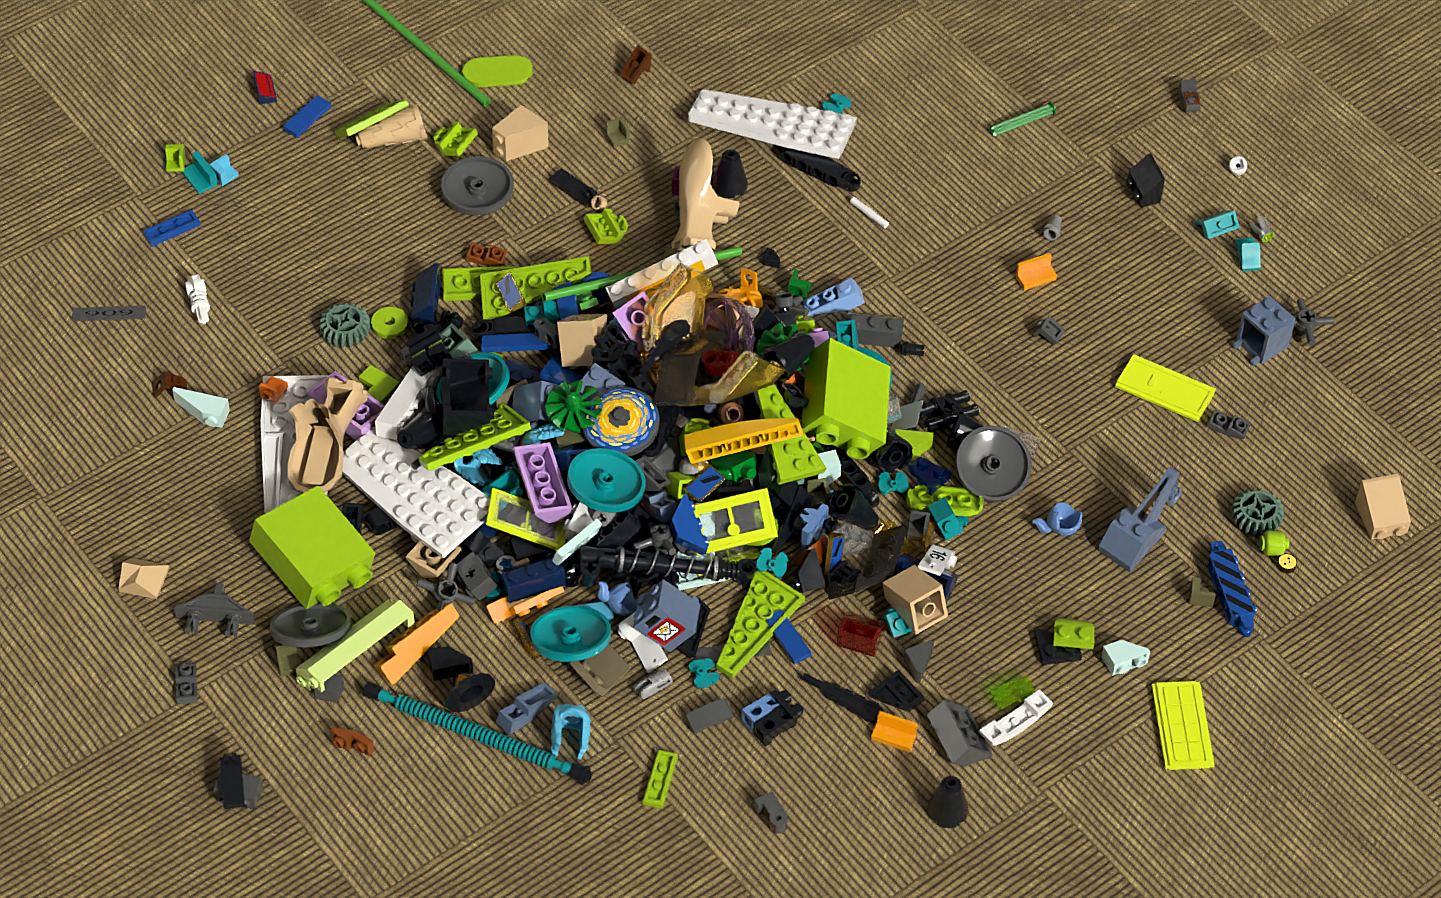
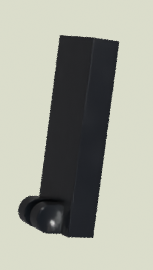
M562 168L549 178V182L585 207L591 199L597 196V191Z
M236 752L232 753V756L223 754V757H220L224 810L245 807L241 755H236Z

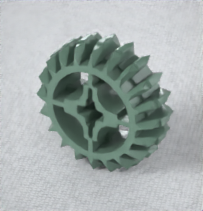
M347 302L344 305L338 303V306L332 305L331 309L326 308L319 322L320 332L324 340H327L329 344L334 343L335 347L341 345L343 348L345 345L351 347L353 343L358 345L359 340L364 341L365 336H368L370 330V318L366 310H362L361 305L356 307L355 303L351 305Z
M1253 487L1251 492L1246 489L1244 493L1240 492L1238 497L1234 499L1231 516L1234 519L1235 525H1239V530L1245 529L1246 534L1252 532L1253 536L1256 533L1263 535L1267 530H1277L1280 527L1284 518V506L1281 505V499H1276V494L1270 495L1269 490L1263 492L1262 488L1256 491Z

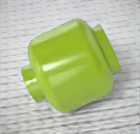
M1267 530L1260 536V551H1263L1266 556L1283 555L1285 550L1289 549V538L1285 537L1283 531Z

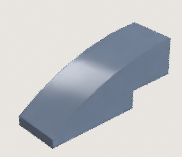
M662 489L659 491H644L639 501L650 515L662 523L672 520L678 507L677 502L669 499L666 491Z
M544 682L517 696L513 704L500 710L496 723L510 735L544 711L558 697V694Z

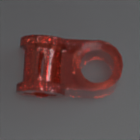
M709 350L702 355V363L706 374L729 377L737 374V363L741 359L740 354L737 352Z

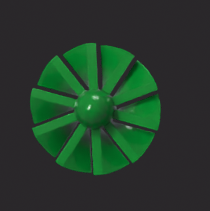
M778 323L770 331L765 330L763 332L760 342L757 343L758 358L763 366L762 359L764 354H762V351L770 346L791 339L799 325L790 324L785 326L786 335H784L782 323ZM800 330L797 336L802 334H809L804 330ZM809 355L802 364L809 361L811 359V355Z
M581 380L569 385L565 381L555 391L551 390L547 398V404H545L549 421L560 431H564L565 428L575 433L581 432L577 423L580 424L581 428L594 426L596 423L585 418L583 414L597 419L602 413V409H586V407L591 405H602L599 395L590 401L584 402L587 397L597 391L595 387L585 385L581 397L579 396L583 385Z

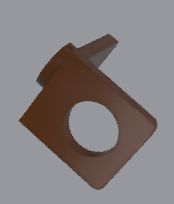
M164 371L153 382V396L157 398L166 388L173 390V387L187 390V381L185 378Z

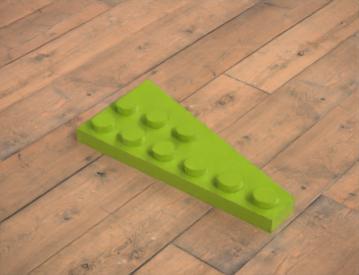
M589 256L480 274L483 320L505 316L542 299L543 292L552 291L554 287L570 281L574 284L581 281L584 277L590 276L591 263ZM508 274H510L521 296V299L512 308H509L498 286V283Z
M771 378L757 380L753 383L752 387L756 403L760 406L761 419L795 418ZM805 433L802 436L767 444L769 453L773 456V468L777 472L778 478L776 480L778 485L822 474L827 469Z
M502 402L499 404V409L494 411V420H490V424L457 434L453 439L448 437L444 440L445 444L442 446H435L419 456V463L428 471L436 470L439 466L453 463L461 457L470 456L474 452L487 449L493 444L505 442L508 438L516 435H522L525 431L531 429L530 422Z
M756 570L754 579L751 581L748 593L735 619V624L730 631L727 643L724 645L716 669L733 679L774 635V630L786 617L789 619L805 601V596L767 571L758 572ZM782 609L784 614L770 628L766 619L771 618L774 612Z

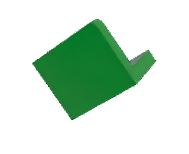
M795 269L788 284V292L793 294V298L801 295L803 300H805L812 283L798 279V270Z

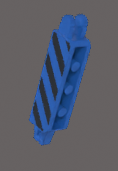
M1223 541L1211 542V554L1207 568L1227 622L1233 627L1238 626L1241 635L1248 637L1252 634V628L1254 627L1253 619L1257 611L1255 604L1250 600V590L1244 584V574L1238 568V558L1236 555L1234 556L1231 548L1227 549Z

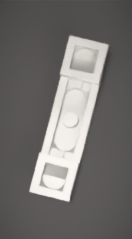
M1038 690L1026 698L1022 706L998 722L993 720L980 729L979 733L992 746L1001 744L1031 726L1052 707L1053 702L1041 690Z

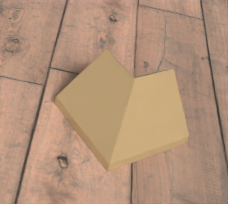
M419 541L408 553L406 559L423 579L438 578L460 553L461 548L457 546L446 557L442 558Z
M130 558L122 562L118 590L123 593L157 599L170 567L165 564Z

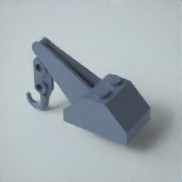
M1169 467L1139 507L1132 506L1120 512L1105 533L1099 545V552L1128 572L1135 568L1166 532V526L1160 523L1158 518L1165 503L1167 506H1173L1181 495V488H1178V491H1176L1179 485L1177 481L1179 472ZM1159 495V497L1157 498V500H1156L1154 506L1152 507V509H1151V511H1150V513H1149V515H1148V514L1146 513L1147 510H1148L1149 507L1152 505V503L1154 502V500L1156 499V497Z

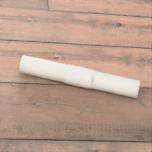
M851 198L850 203L883 228L888 227L889 222L857 198Z

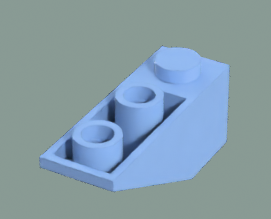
M850 278L803 300L804 307L809 309L807 316L849 311L864 304L865 301L861 288L853 278Z

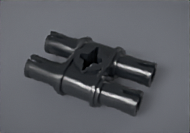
M964 390L956 394L947 393L945 396L931 398L929 402L922 404L919 417L931 413L936 415V417L924 420V426L927 428V431L940 427L948 428L950 425H953L957 422L955 418L959 411L964 412L969 417L978 416L979 408L976 407V404L964 408L958 405L970 401L968 391Z

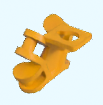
M746 268L741 269V285L739 288L733 289V286H728V289H721L718 294L732 297L739 307L741 304L745 305V301L747 306L759 309L763 306L762 296L758 291L757 273ZM746 274L752 277L753 282L748 285L746 280Z

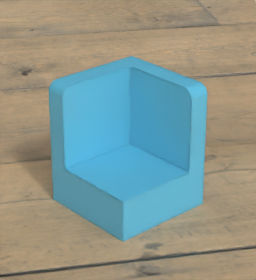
M227 154L209 164L216 173L217 182L221 186L239 176L238 172L230 165Z

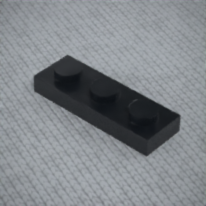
M698 598L700 610L696 633L677 646L688 658H693L696 655L710 612V608L700 598Z

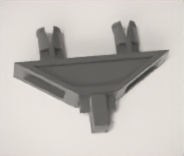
M216 583L214 593H206L174 607L176 619L187 620L185 627L187 634H190L192 627L194 635L197 634L199 621L227 623L225 635L229 637L233 629L234 638L238 635L239 624L255 625L253 613L225 594L224 584Z

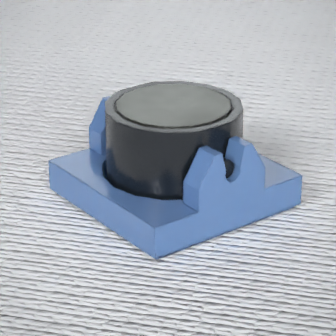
M822 503L818 510L805 508L797 516L792 527V534L800 539L801 551L809 547L826 532L825 522L828 519L829 511L827 505Z

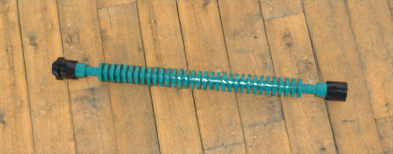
M368 681L363 689V697L378 702H390L395 704L396 710L411 716L414 715V717H419V719L444 729L447 728L449 731L456 732L477 742L480 741L482 744L485 743L487 746L494 747L520 759L523 758L525 761L532 762L548 770H551L553 767L559 769L561 773L578 781L580 785L589 783L592 778L593 772L590 771L591 767L588 765L582 766L567 761L565 763L556 760L555 754L542 751V749H537V747H532V745L517 739L513 740L512 737L499 734V732H494V730L464 718L461 719V717L431 705L428 706L426 703L419 702L403 694L399 695V697L394 696L390 691L383 689V687Z

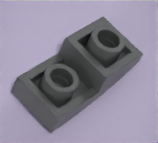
M1215 409L1206 427L1230 437L1244 439L1251 423L1236 415L1230 418Z
M196 663L176 665L177 704L197 703Z
M725 698L686 714L696 734L713 724L717 726L734 717Z

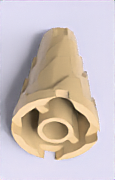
M417 104L362 129L355 136L358 146L362 145L363 148L381 145L388 146L401 142L404 144L427 139Z

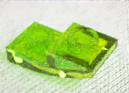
M1024 676L990 690L998 708L1001 710L1016 701H1019V703L1023 702L1034 694L1036 690L1029 676Z

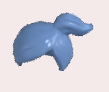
M1060 502L1049 511L1047 521L1036 518L1032 520V523L1036 524L1037 529L1042 533L1054 531L1059 535L1068 536L1076 533L1080 528L1082 512L1074 510L1067 503Z
M598 581L597 598L600 601L608 602L610 609L619 616L628 617L636 612L637 600L634 599L631 585L628 582L615 584L608 590V585L605 582Z

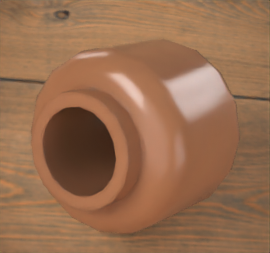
M727 402L719 407L717 417L722 425L741 422L744 418V411L739 404Z

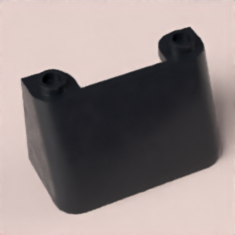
M443 359L441 384L442 436H454L490 424V420H494V408H491L489 404V379H493V367H489V359Z

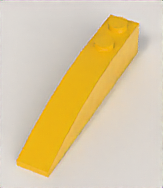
M798 418L741 421L684 435L685 450L691 464L802 436L804 432Z

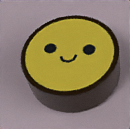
M1283 554L1279 556L1277 568L1281 572L1292 573L1296 570L1297 559L1293 555Z

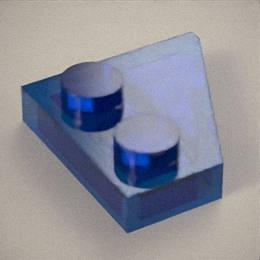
M920 456L909 465L908 470L912 476L916 477L920 485L924 484L927 487L929 495H932L951 479L952 472Z

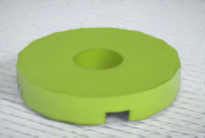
M397 307L381 308L374 313L371 319L372 330L378 337L383 339H395L396 336H402L408 329L409 321L407 314ZM388 321L394 322V324L387 325L385 323Z

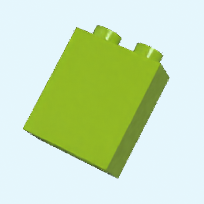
M829 338L810 354L811 359L806 362L804 395L809 402L807 407H803L801 427L805 433L816 437L817 442L824 445H834L845 450L851 458L864 459L870 453L886 444L891 366Z
M319 486L306 491L254 520L249 542L306 610L319 602L322 606L330 605L341 595L342 589L349 585H352L355 589L360 588L373 576L371 566L376 552Z

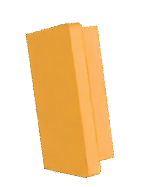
M1050 253L1017 264L1016 279L1023 290L1057 280V274L1051 266L1052 256Z
M879 711L877 724L872 733L871 740L910 753L916 739L918 724Z

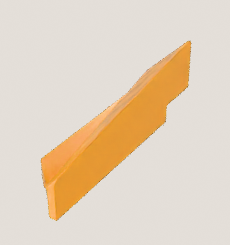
M449 603L440 611L435 609L429 612L384 646L389 654L373 664V666L390 684H395L459 618V614L453 604Z

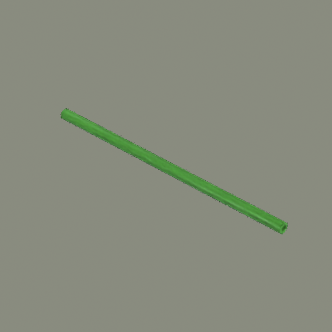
M362 0L482 105L486 107L490 104L491 100L379 3L375 0Z
M738 246L714 252L717 261L742 255V249ZM641 270L543 292L542 299L546 302L605 288Z

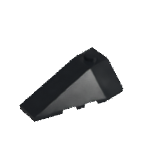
M801 485L797 487L791 506L783 501L773 510V515L778 523V537L768 544L761 545L760 551L764 548H771L772 553H776L792 534L793 524L800 512L805 508H811L814 497Z

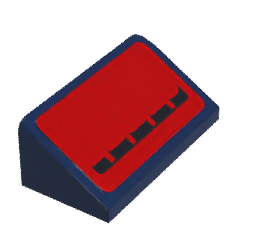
M253 71L259 104L277 102L272 76Z

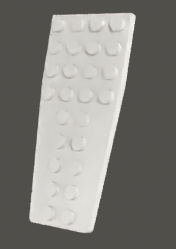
M701 90L688 114V121L786 148L840 159L857 120V117L849 114H839L830 110L825 111L815 107L800 106L797 103L788 104L711 90Z
M329 375L273 376L288 382V388L277 403L262 398L261 444L265 513L303 494L297 491L288 479V459L291 449L296 442L295 420L289 413V410L296 404H305L306 401L312 399L308 395V391ZM263 376L264 384L268 381L270 376Z
M372 427L343 451L342 474L400 527L442 558L446 557L487 519L490 497L444 466L428 471L421 465L417 470H414L411 464L422 453L415 449L401 447L397 440L376 436V427Z

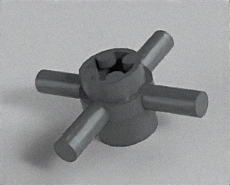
M779 292L775 294V301L762 299L763 305L767 304L769 308H773L771 310L773 313L778 311L780 307L789 306L790 309L793 308L795 314L805 316L809 314L808 308L795 306L803 301L801 295L793 298V294L790 292Z
M1300 298L1297 300L1299 314H1297L1294 323L1295 332L1301 337H1306L1308 345L1313 346L1315 345L1313 331L1317 325L1334 324V317L1317 318L1313 310L1306 309L1304 299Z
M653 521L647 523L651 533L649 538L633 544L635 551L653 545L654 553L659 551V554L669 553L674 555L676 553V549L672 544L674 536L669 526L664 524L656 525Z
M450 563L446 579L437 584L421 579L417 581V587L433 592L435 599L438 601L436 608L438 611L455 599L473 605L475 601L474 597L458 592V587L453 582L458 567L455 563ZM444 587L448 588L447 592L451 594L449 597L445 594L442 595L441 590Z

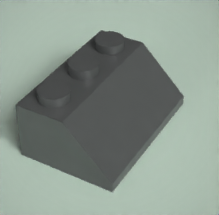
M848 312L847 321L855 320L859 344L892 348L901 347L903 317Z
M677 425L674 426L668 442H665L661 453L656 457H648L642 451L635 459L638 460L645 456L666 477L669 472H679L680 462L686 457L681 455L679 435L682 428Z
M943 700L927 714L930 726L936 731L939 737L938 741L944 747L947 759L952 764L965 767L993 756L985 738L979 733L980 729L967 706Z

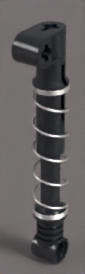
M580 546L577 579L582 586L592 587L597 582L600 568H610L616 572L625 570L626 573L641 571L645 575H648L650 572L661 573L664 577L670 571L678 572L681 578H685L691 573L697 574L700 580L709 575L711 581H719L723 578L725 580L734 579L740 585H748L755 576L757 565L749 558H743L740 561H736V563L731 561L730 563V560L725 562L721 557L712 556L710 561L696 560L695 554L691 560L678 558L677 552L673 558H670L668 554H659V551L648 553L641 552L640 549L638 551H627L623 547L607 549ZM588 566L591 567L590 573L587 570ZM699 574H702V575H705V576H704L703 578H700V577H699Z

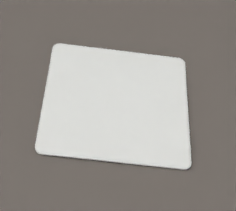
M923 400L898 407L891 430L895 432V429L905 430L915 427L919 419Z

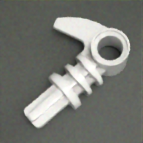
M199 274L191 275L188 277V281L185 282L187 295L190 298L192 312L197 315L198 322L204 325L209 321L208 311L210 309L204 279H200Z

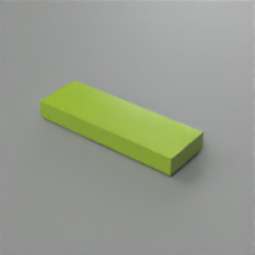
M658 750L643 798V805L663 809L678 754Z

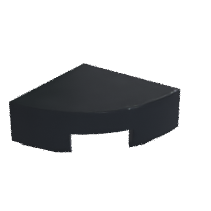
M767 247L762 259V265L779 269L780 258L773 249Z

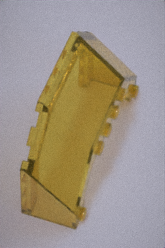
M682 263L678 264L644 305L646 320L642 326L641 338L644 341L643 350H640V359L644 363L649 359V350L655 347V342L661 339V334L668 330L667 327L671 322L686 319L690 325V333L686 337H682V342L679 345H675L674 350L671 353H667V357L664 360H660L649 369L677 406L725 403L773 385L785 369L780 363L776 361L768 362L761 359L756 353L747 350L739 356L719 381L701 387L695 386L700 355L725 353L703 327L705 300L713 292L714 283L707 274Z

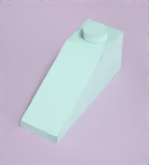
M173 387L174 401L203 424L211 427H223L230 411L228 399Z

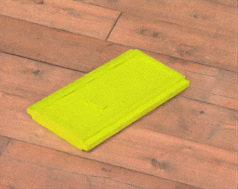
M1135 354L1129 360L1115 385L1120 390L1196 422L1200 420L1216 392V388Z
M1159 682L1152 684L1165 769H1202L1214 767L1200 682Z

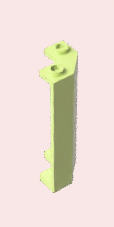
M392 599L386 600L354 624L345 636L329 643L296 668V681L301 687H306L309 691L317 688L320 692H323L325 690L324 681L402 622L408 628L413 625V611L401 600H395L394 602Z

